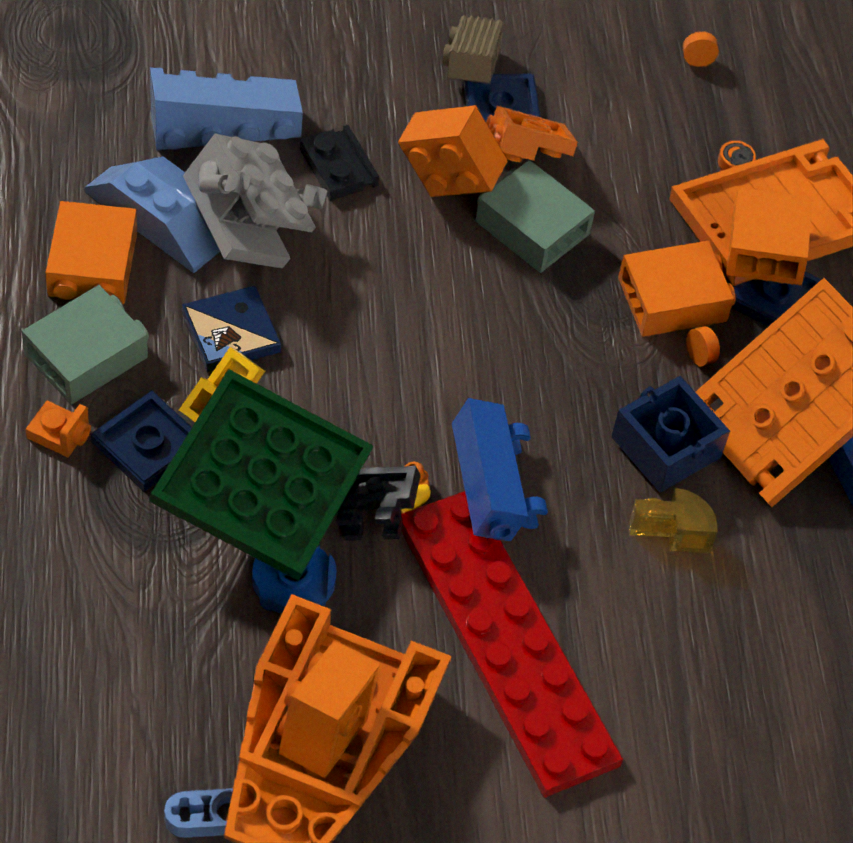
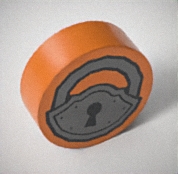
M729 141L720 149L718 165L722 170H726L754 161L756 154L747 143Z

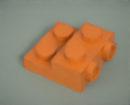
M497 106L494 116L489 115L486 121L508 160L522 162L523 158L534 161L538 147H541L540 151L552 157L561 158L562 153L574 156L578 142L565 124Z

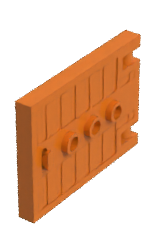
M824 139L671 187L669 200L700 242L709 240L714 254H718L721 258L723 273L733 286L753 280L751 278L726 275L732 218L738 187L813 197L808 261L853 246V175L837 156L830 159L827 158L830 147Z
M825 278L820 280L696 391L698 396L730 430L723 453L752 486L757 482L763 488L759 494L771 507L776 505L853 437V307ZM720 398L724 404L715 411L710 405ZM779 464L784 471L775 478L770 471Z

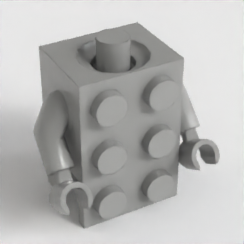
M220 134L212 136L183 175L224 259L283 268L290 260V256L276 230L279 227L312 232L316 227L308 213L307 207L311 206L322 209L328 192L324 188L306 184L304 190L295 189L293 180L287 174L279 159V153L273 145Z

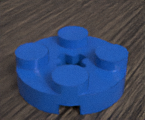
M319 544L302 574L305 578L292 582L283 576L286 574L255 558L252 573L253 588L259 597L261 606L268 611L282 614L291 594L325 607L326 602L332 596L335 589L336 564L331 554L329 553L328 556L325 551L320 549Z

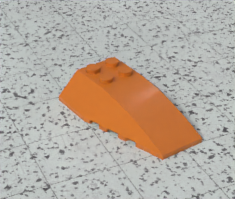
M291 594L256 666L253 691L249 702L247 722L240 749L239 764L234 781L224 838L235 843H332L419 734L451 661V656L414 641L410 642L405 654L330 625L331 609ZM336 640L381 663L367 722L324 778L279 754L282 734L278 733V728L288 710V706L284 704L288 689L295 680L301 682L305 678L307 668L317 652L324 654L331 643Z

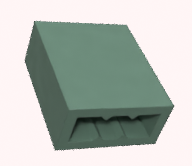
M528 160L518 169H511L503 180L494 186L492 192H482L479 195L475 222L541 273L590 235L595 210L531 160Z
M100 285L22 330L24 355L71 405L148 358L147 340L149 335L145 326L139 320H133L125 312L121 301L115 295L110 296Z

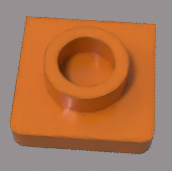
M46 400L25 429L26 438L69 458L77 445L82 446L86 442L91 432L88 407L79 404L75 411L71 412Z

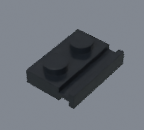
M349 125L343 126L341 131L335 132L332 129L300 139V151L321 187L328 190L327 197L329 201L363 191L365 186L371 184L373 187L378 186L379 175Z

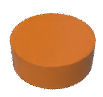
M696 32L689 35L683 42V54L686 62L692 66L700 67L713 63L719 54L715 36L708 32Z
M707 326L691 329L688 332L686 344L693 362L698 366L715 363L719 358L720 345L714 331Z

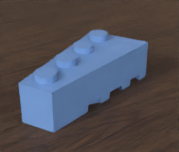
M150 67L151 120L156 150L206 146L214 134L230 137L236 136L249 141L289 139L302 136L303 111L296 80L250 76L246 81L232 78L231 74L217 73L216 78L196 77L195 71L181 70L179 75L164 74L163 68Z

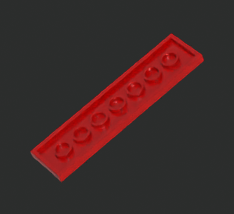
M465 491L410 510L404 514L402 513V534L543 797L546 798L621 767L623 758L501 540L474 535Z

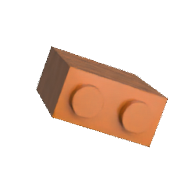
M738 187L732 218L726 275L802 286L808 261L813 197Z
M60 201L45 272L47 296L58 297L64 300L76 299L100 285L110 296L115 295L122 304H125L137 238V209Z
M709 240L623 256L618 279L642 337L727 322L731 307L735 304V291L732 284L727 283L723 274L721 258L718 254H714Z

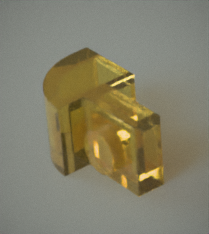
M675 488L671 501H662L657 498L635 499L629 519L630 535L670 537V551L711 553L718 533L717 519L709 504L695 493Z

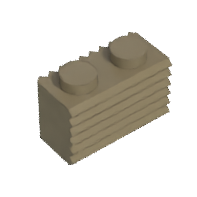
M463 15L458 27H451L449 44H445L443 52V65L448 66V78L490 84L501 50L503 22L500 19L495 21L493 18L488 20L485 17L482 20L479 16L475 19L473 16L468 18L466 15Z

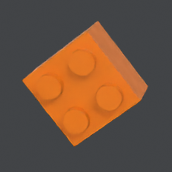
M476 105L415 112L398 141L399 146L430 197L492 192L508 162Z
M336 640L331 643L324 654L317 652L307 668L305 678L301 682L295 680L286 693L284 704L288 706V710L278 728V733L282 734L279 754L325 778L367 722L381 663Z

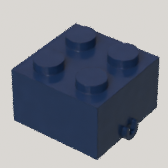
M678 376L657 389H654L652 386L646 388L641 393L639 399L619 409L611 437L661 493L720 459L730 430L681 376Z

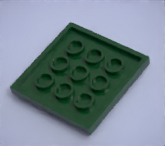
M228 369L153 489L149 502L299 581L371 454L374 445Z

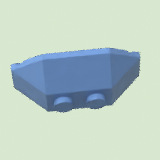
M165 157L110 167L84 187L85 193L101 205L137 209V232L192 273H195L220 252L183 177L185 172Z

